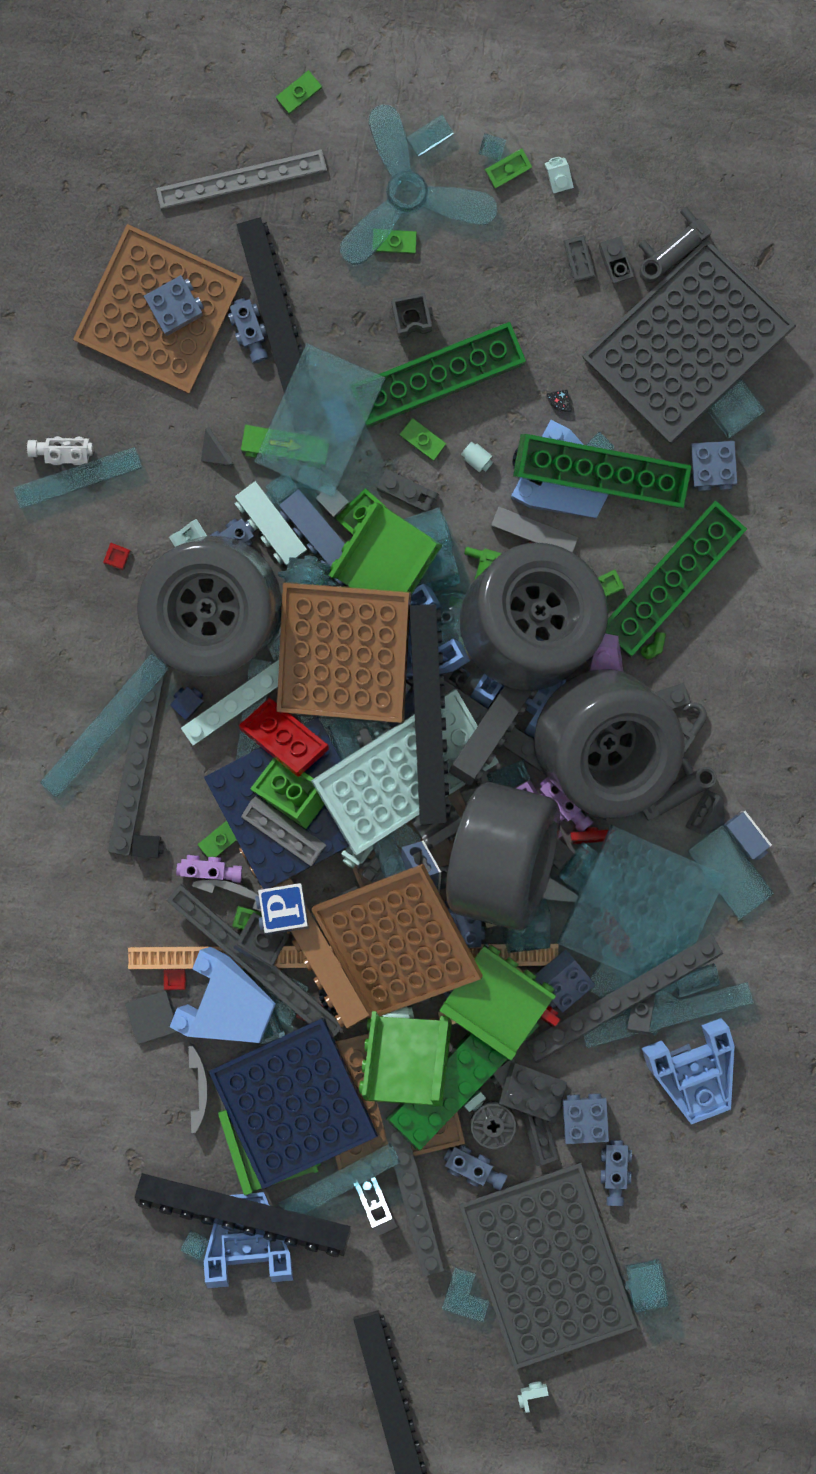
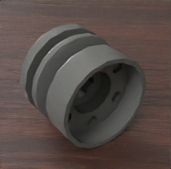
M488 1101L483 1103L477 1110H474L471 1116L470 1128L474 1139L481 1146L488 1149H499L506 1146L513 1139L516 1132V1121L508 1107L500 1105L498 1101ZM494 1120L496 1124H499V1126L496 1127V1131H492L491 1128H487V1126L491 1124L490 1121Z

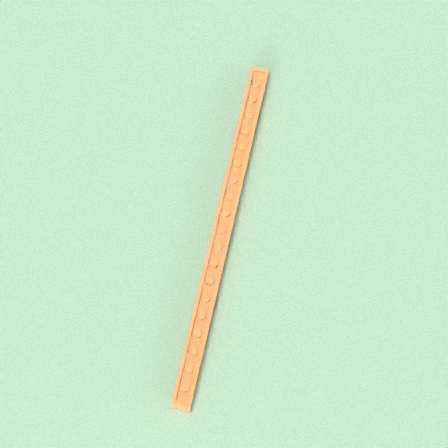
M558 943L491 944L501 951L500 956L505 959L508 957L512 958L519 964L518 966H546L558 956ZM481 944V947L469 948L474 959L485 944ZM219 946L128 948V969H193L199 951L208 947L228 955L240 968L244 967ZM283 946L274 963L278 968H307L303 962V959L306 958L302 951L298 953L295 946Z

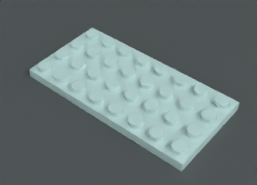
M453 689L444 695L445 709H441V718L446 717V731H442V739H447V752H443V761H448V774H444V782L449 783V795L466 784L450 774L449 770L478 727L457 689ZM415 714L311 780L355 855H358L419 815ZM494 757L490 765L485 763L482 769L487 771L498 764L497 758Z

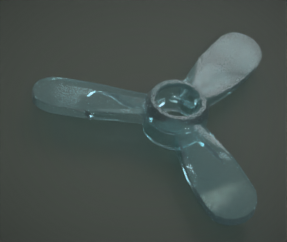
M384 104L372 110L369 115L370 131L377 151L392 178L386 188L387 200L366 215L343 239L340 245V252L347 263L359 265L366 262L386 240L401 214H414L423 207L450 219L471 224L486 225L494 220L498 211L497 203L487 193L455 187L428 186L422 176L412 172L408 143L398 112L390 105ZM402 181L412 182L421 189L417 200L412 205L404 204L393 196L396 194V189Z

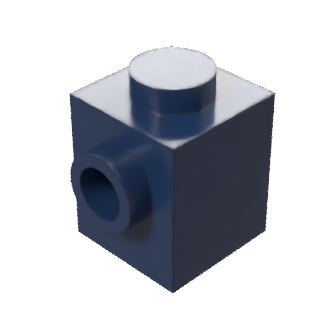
M188 686L186 689L181 687L173 696L175 700L170 706L187 721L204 703L201 699L204 695L195 687L192 690Z

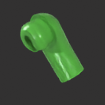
M656 632L654 642L641 648V655L645 659H652L661 654L666 634Z

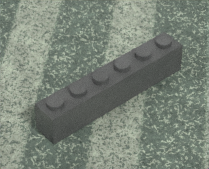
M504 686L452 764L449 773L469 786L472 785L474 780L478 782L485 772L482 769L485 763L490 765L496 755L493 751L496 747L499 749L502 747L507 739L504 736L507 730L509 732L513 730L518 722L514 719L518 714L523 715L528 707L526 701L528 698L533 700L538 690L526 691Z

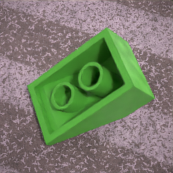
M275 758L272 759L250 788L255 794L305 829H307L325 805L311 782L314 778L306 773H302L297 777Z

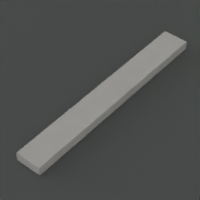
M318 150L156 188L160 208L165 210L327 172L323 152Z

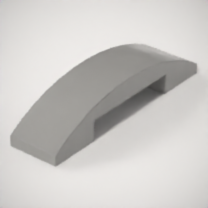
M214 879L200 880L192 884L193 887L210 893H214L215 887L218 886L254 899L253 909L261 911V909H257L255 896H259V894L240 884Z
M194 1045L188 1046L189 1068H198L199 1109L191 1110V1133H196L203 1121L207 1108L208 1078L200 1053Z

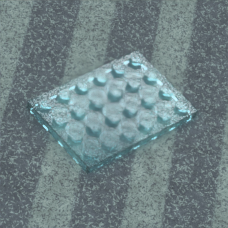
M307 343L254 462L334 497L386 378Z

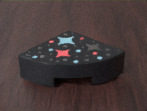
M568 390L546 393L548 401L555 408L564 412L571 411Z

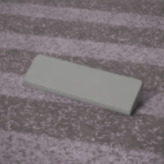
M499 506L491 524L493 528L526 541L553 544L573 552L578 539L576 536Z
M255 796L250 801L241 816L310 866L314 864L326 847L325 843L258 796Z

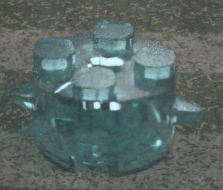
M305 556V559L290 557L287 570L277 574L285 579L284 582L336 586V583L329 579L330 565L317 562L318 558L314 556Z

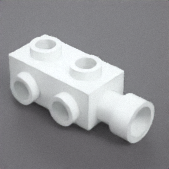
M57 436L46 438V442L28 440L27 454L28 457L44 455L45 463L61 465L63 463L82 465L88 463L89 456H93V443H89V439L82 437L61 438ZM59 442L61 446H56L54 443ZM79 442L82 446H77L75 443Z

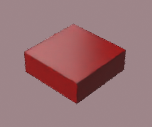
M110 543L103 563L124 571L131 550Z
M164 969V990H186V969Z

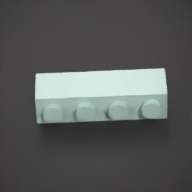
M256 481L235 496L237 502L234 504L241 513L246 511L250 517L247 521L254 530L259 529L263 534L260 537L267 547H273L276 551L273 555L280 565L285 563L286 566H289L307 552L306 547Z

